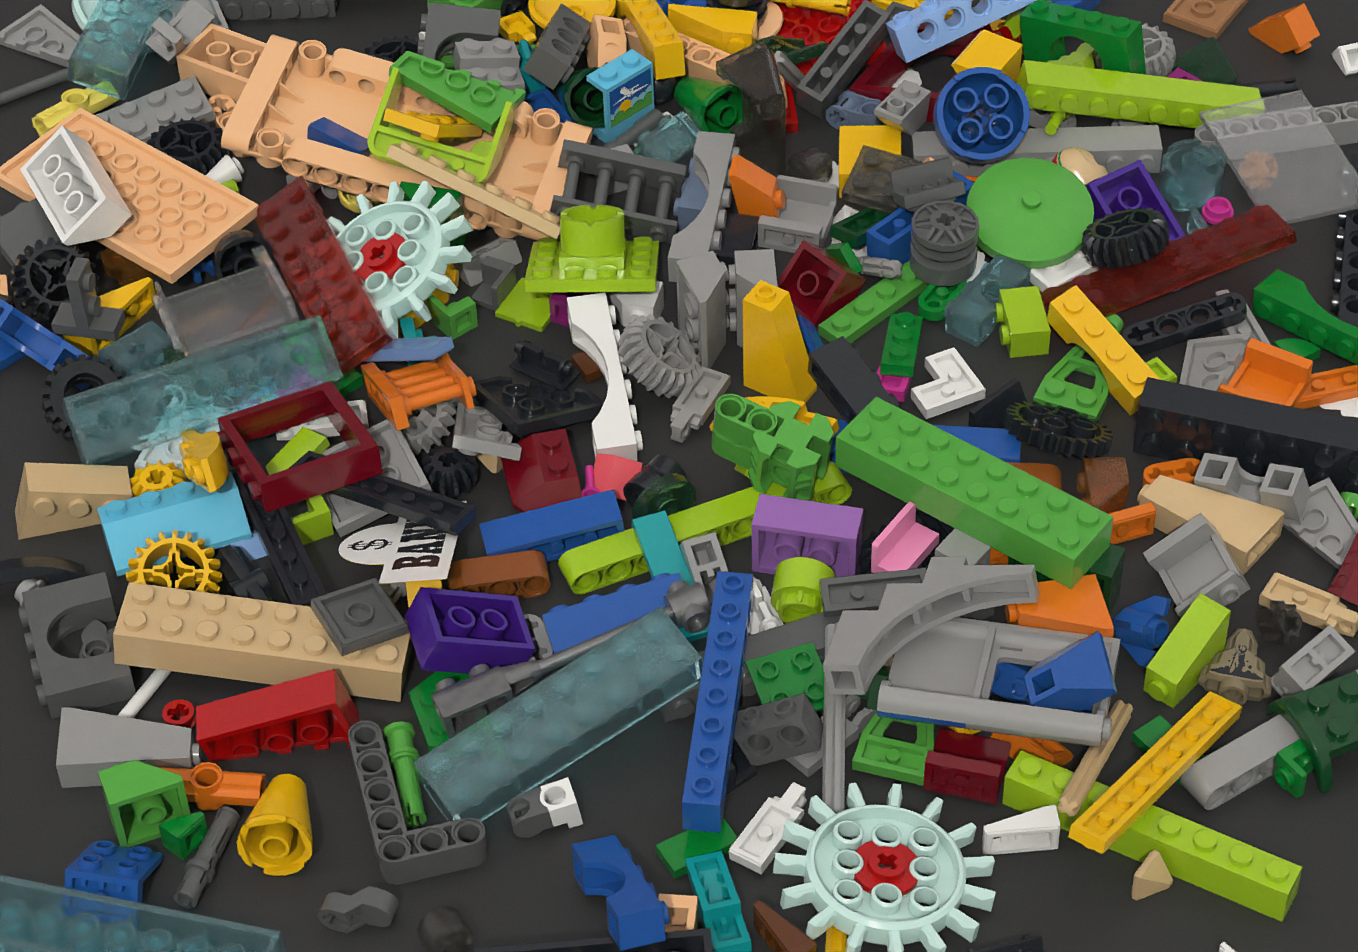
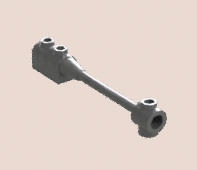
M683 580L676 581L669 586L668 594L663 597L666 607L541 660H532L503 667L496 666L491 669L486 664H479L470 670L469 678L456 683L452 678L441 680L435 686L436 692L430 694L449 740L517 712L513 696L537 681L547 672L670 620L677 629L684 627L688 633L702 631L709 625L711 608L701 585L698 582L687 585Z

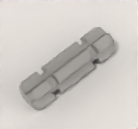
M869 256L857 257L863 269L858 274L877 277L884 276L885 278H899L902 275V264L898 260L890 261L889 259L870 258Z

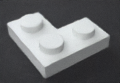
M954 347L925 357V368L934 381L911 388V399L926 419L985 399L986 392L985 387Z

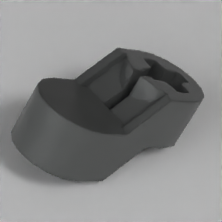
M368 886L351 896L331 892L326 895L317 917L326 927L347 934L365 924L388 927L399 907V901L390 892Z

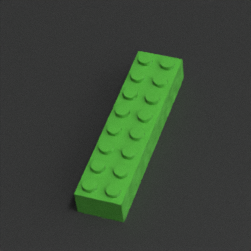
M875 397L836 436L837 467L906 503L910 501L916 504L917 509L1024 565H1035L1036 571L1070 589L1076 585L1110 546L1113 516L878 397Z

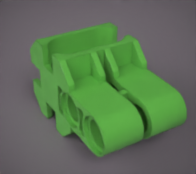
M725 394L720 396L715 404L711 446L714 453L718 456L749 469L748 475L754 490L766 494L770 485L774 482L787 488L782 497L811 501L815 494V490H813L815 477L823 480L828 472L834 432L828 418L818 413L815 414L809 425L794 419L801 407L794 402L787 401L774 404L768 409L739 395Z

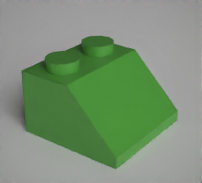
M137 760L116 764L110 768L98 771L108 813L119 845L122 847L130 848L160 838L159 825L161 823L191 814L184 783L179 774Z

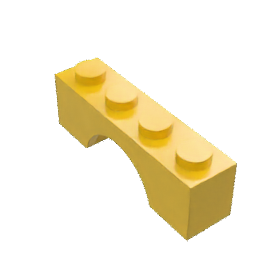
M1073 286L1050 302L1047 322L1067 344L1075 343L1088 352L1101 369L1109 392L1131 416L1138 411L1147 377L1159 378L1078 286Z

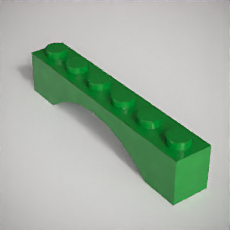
M1277 269L1254 288V315L1358 365V327L1346 323L1324 310L1310 295L1303 281Z

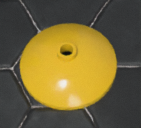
M616 0L528 1L529 14L532 20L543 29H545L561 3L590 23L594 14L613 17L616 11Z

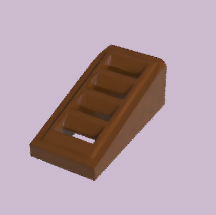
M758 900L753 904L754 928L772 952H816V942L762 901Z

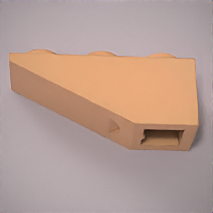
M594 14L586 32L591 36L585 44V53L588 67L600 68L606 62L609 63L626 53V34L622 19Z

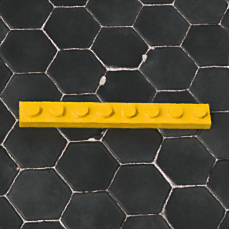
M1209 691L1071 825L1068 837L1083 844L1088 849L1103 854L1239 719L1242 706Z

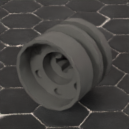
M950 200L927 203L916 210L911 221L909 260L912 272L925 283L936 286H953L966 281L973 275L977 264L979 220L974 211L962 203Z

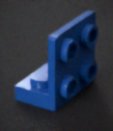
M99 840L91 843L65 869L64 912L137 923L142 918L143 882L163 862V853L152 851L147 846H133L131 848L116 846L114 842L109 840Z

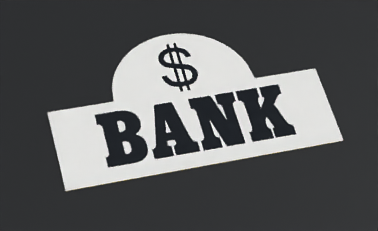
M399 517L397 523L379 525L354 533L340 544L338 550L344 559L354 563L384 565L379 584L441 580L448 577L458 535L454 536Z

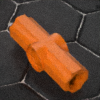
M211 762L198 764L193 769L158 767L181 775L188 802H195L196 806L204 811L217 810L224 804L255 806L266 790L267 780L265 774L222 771L220 766Z

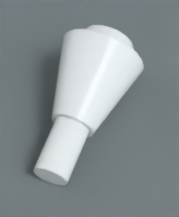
M225 155L205 176L218 183H223L230 179H234L238 183L242 181L241 174L244 173V170L235 157L231 159L228 155Z

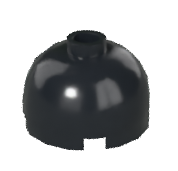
M242 229L230 232L216 245L212 257L214 273L224 289L238 292L239 295L255 294L269 286L272 281L271 277L278 267L276 252L268 240L257 232Z

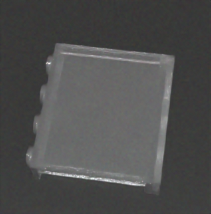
M264 245L251 249L257 267L165 297L159 282H154L157 294L152 295V299L157 313L160 315L162 324L166 328L176 354L182 352L187 363L300 324L292 296Z

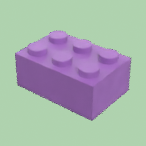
M760 494L751 524L752 571L775 574L777 565L783 560L793 557H806L816 559L828 565L833 570L835 577L858 575L860 567L859 555L863 545L864 509Z

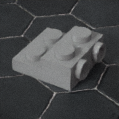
M498 37L491 41H477L466 38L461 42H455L453 56L455 70L463 69L472 72L471 77L488 82L489 78L501 82V87L514 91L515 88L525 89V83L519 69L520 56L514 41Z

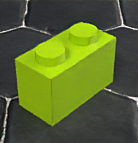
M1038 286L1000 289L999 303H994L993 306L994 319L996 323H1001L999 328L1001 345H1007L1010 358L1049 354L1051 330L1047 322Z

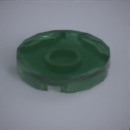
M677 473L665 475L653 481L642 491L633 506L632 519L664 510L668 516L692 508L696 499V489L683 475Z

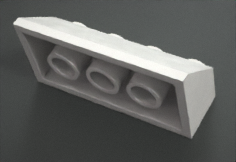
M63 125L20 169L62 243L67 246L111 237L132 215L89 143Z

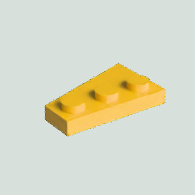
M386 108L383 118L384 121L420 132V138L433 142H438L439 139L445 141H453L454 139L468 141L469 137H481L482 133L480 127L459 116L434 113L426 115L408 110L406 113L395 109Z

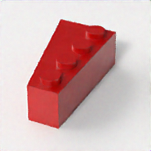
M331 669L196 706V740L210 762L258 757L259 751L262 750L287 754L292 753V747L314 745L315 750L330 749L329 743L347 741V745L350 747L348 731L352 725L359 722V711L336 671Z

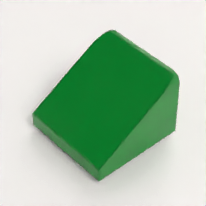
M201 811L168 820L159 825L164 847L181 860L186 859L201 845L208 831L205 815Z

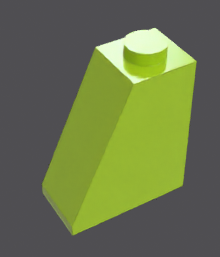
M1200 593L1146 667L1143 690L1149 693L1155 700L1162 701L1171 708H1174L1198 684L1202 668L1206 664L1211 663L1216 653L1225 650L1231 610Z

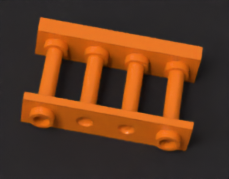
M448 352L434 360L424 361L387 373L385 370L381 371L374 362L360 365L369 398L397 431L410 427L407 416L412 415V411L458 398L468 410L475 408L472 399L473 396H476L474 381L471 376L467 377L450 359Z

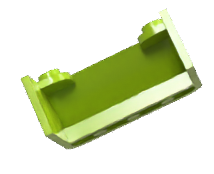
M393 67L368 136L367 144L370 154L377 160L416 171L386 156L391 144H401L402 141H406L417 146L419 154L427 158L430 155H435L448 162L447 168L456 172L459 168L466 170L476 176L474 181L482 185L485 184L500 163L514 122L512 102L506 101L492 142H477L473 145L470 152L438 142L428 141L412 135L411 129L383 120L386 108L395 109L403 87L400 70Z

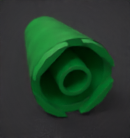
M685 77L679 81L674 91L676 102L700 131L735 134V139H737L749 124L746 122L748 112L752 114L751 98L744 89L737 85L696 77Z

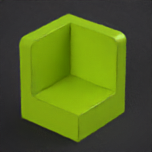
M321 494L306 499L308 512L290 518L303 545L334 534L331 512Z

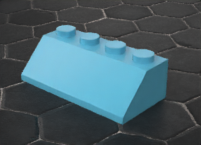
M231 471L224 484L212 493H209L201 486H197L194 481L180 482L171 488L160 491H147L138 497L123 501L114 500L105 506L97 507L105 542L117 577L125 575L126 572L132 570L128 565V561L130 558H137L135 555L137 546L147 549L145 545L147 537L151 538L155 543L158 542V533L160 531L165 534L166 539L172 538L171 533L174 529L178 531L179 538L181 539L184 538L187 532L192 533V543L202 537L205 540L204 549L212 547L214 550L241 540L253 539L240 493ZM180 555V559L186 558V556ZM168 556L158 559L150 567L165 563Z

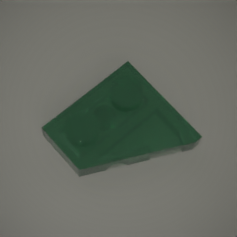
M772 35L756 40L752 57L772 66L768 61L769 56L775 55L776 51H781L795 65L820 57L828 45L825 41H819L816 44L805 46L804 39Z
M1210 37L1175 59L1172 69L1174 71L1179 67L1203 82L1231 85L1238 78L1216 39Z

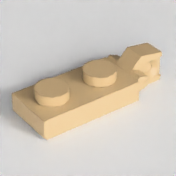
M1276 572L1273 574L1259 596L1260 605L1323 630L1331 625L1339 634L1354 637L1358 630V613L1347 609V606L1340 602V597Z

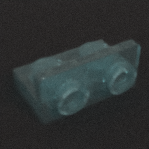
M683 111L674 117L667 115L657 124V129L652 132L648 129L635 140L637 146L633 153L676 163L694 150L697 134L700 130Z

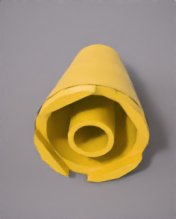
M281 774L274 777L241 827L237 838L238 853L251 868L255 864L264 868V874L286 876L299 872L304 867L305 862L310 859L313 852V838L307 789L305 783L299 777L291 774Z

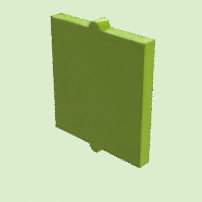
M522 277L495 311V317L513 322L517 327L522 325L543 332L551 321L549 297L553 292L525 293V278Z

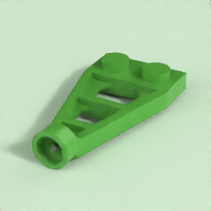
M1111 312L1102 313L1120 334L1124 326L1122 319ZM1076 344L1045 375L1033 397V401L1041 405L1049 403L1053 407L1061 405L1074 409L1080 414H1088L1087 418L1099 420L1107 405L1109 388L1097 363L1083 359L1082 357L1086 351ZM1073 371H1078L1094 376L1095 385L1093 389L1066 382L1065 379Z
M876 711L862 731L852 760V769L923 786L927 752H934V724L878 717ZM893 721L915 725L917 728V740L914 744L886 738L883 734Z

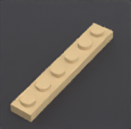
M402 141L401 144L395 143L390 145L386 154L387 157L555 239L560 238V216L544 210L543 214L531 209L533 205L531 202L518 196L513 200L503 195L505 190L495 184L487 182L486 186L474 181L476 176L466 170L459 168L457 172L446 167L447 161L435 155H430L427 158L419 154V148L411 143Z

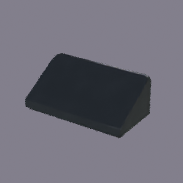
M1017 378L1012 379L969 410L968 427L1004 429V424L1002 423L1008 405H1013L1014 402L1020 404L1022 401L1027 402L1020 381Z

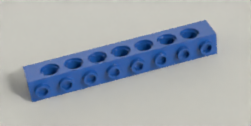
M717 571L682 798L683 830L721 833L753 608V574Z

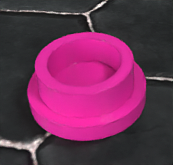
M1212 197L1202 208L1203 219L1212 225H1224L1233 219L1234 210L1230 201L1226 198Z

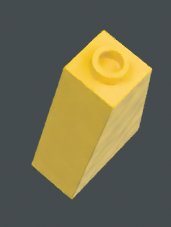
M760 280L742 300L744 386L770 397L788 398L806 403L816 392L817 384L807 372L809 357L790 293Z

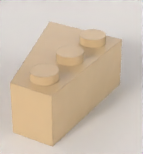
M25 462L15 507L18 539L101 524L97 507L105 506L114 500L123 501L132 498L128 467Z

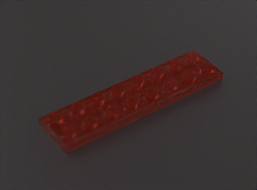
M301 175L271 198L261 203L257 209L258 215L255 221L261 233L273 248L271 252L333 372L340 378L391 342L393 338L305 178Z
M1268 204L1253 207L1250 211L1236 217L1225 218L1218 224L1205 229H1197L1190 235L1177 240H1170V244L1165 247V251L1158 253L1156 258L1148 259L1146 263L1141 262L1136 264L1135 267L1128 266L1124 269H1100L1088 275L1077 276L1072 281L1058 287L1045 289L1040 295L1046 316H1048L1050 302L1077 285L1106 318L1297 242L1296 232Z

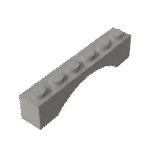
M698 131L693 150L694 176L703 185L708 198L696 219L672 238L668 254L669 282H677V260L709 251L715 252V250H720L722 232L719 229H725L727 211L724 210V207L729 208L731 203V189H729L731 183L728 175L733 155H741L740 147H735V134Z

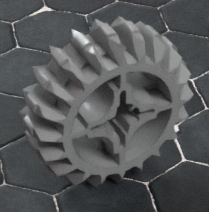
M1148 23L1142 25L1146 75L1167 77L1172 72L1176 58L1173 39L1168 37L1166 31L1159 32L1158 26L1149 27ZM1095 51L1094 58L1097 69H1103L1102 61Z
M651 314L647 317L641 315L624 328V332L620 335V339L617 342L620 347L618 354L623 357L621 363L628 367V374L633 375L637 379V383L641 382L645 385L647 391L654 390L657 396L664 394L667 398L672 396L679 397L684 388L693 383L694 378H699L697 370L702 368L699 365L701 358L696 355L698 349L690 344L691 338H686L682 334V329L678 330L674 327L672 321L666 323L661 316L656 318Z

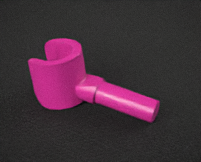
M588 465L585 467L586 485L585 489L581 491L582 497L600 493V490L595 488L593 466Z

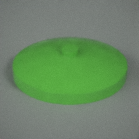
M1036 158L1011 159L988 168L973 183L966 206L974 211L979 220L977 245L992 258L1019 268H1046L1070 259L1083 247V232L1087 229V226L1093 224L1094 218L1093 201L1083 182L1066 168L1056 163Z

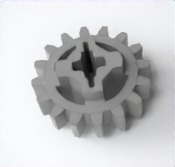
M451 400L414 410L412 415L407 416L410 427L401 429V432L414 456H418L421 449L429 453L432 444L435 443L440 446V438L443 435H450L447 427L455 424L452 416L457 413L456 409L452 406L453 402Z

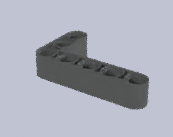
M369 720L359 721L350 727L348 739L352 762L383 880L393 885L404 884L481 865L488 856L486 832L483 823L475 818H462L407 831L380 727L375 722Z

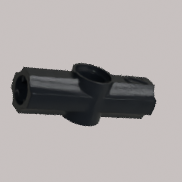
M229 544L219 549L218 554L213 559L220 560L221 567L217 571L222 573V578L226 582L231 596L278 602L273 595L272 587L265 573L260 568H254L249 558H247L239 546L234 547Z

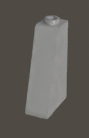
M70 707L61 709L56 768L62 788L101 786L98 771L131 760H137L155 767L193 769L196 765L202 763V749L198 743L194 742L191 728Z

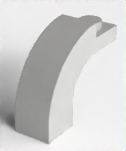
M190 0L169 23L158 17L151 25L153 34L145 42V45L169 64L177 63L176 56L211 23L215 24V16L195 0Z

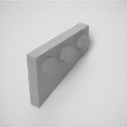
M1253 333L1188 340L1179 384L1217 391L1221 384L1227 385L1243 362L1246 345L1251 338H1254Z

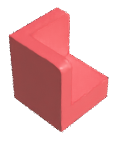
M597 453L593 469L595 488L600 490V493L614 489L616 499L626 501L623 488L636 473L641 472L643 463L616 455Z

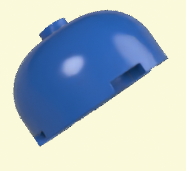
M974 67L964 70L955 75L944 86L936 100L933 120L937 136L942 145L952 155L961 160L979 164L997 161L1014 150L1027 132L1030 120L1027 97L1021 86L1017 85L1007 75L1001 73V70L990 67Z

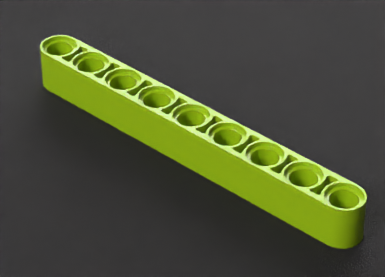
M829 461L828 472L823 480L815 477L813 488L815 494L811 501L840 505L851 496L852 487L839 467L836 466V463ZM772 482L765 495L782 497L787 488ZM750 487L668 515L678 545L680 546L682 541L716 532L720 546L752 536L751 524L759 495L763 493ZM633 528L572 548L561 555L558 560V566L572 592L580 595L649 571Z

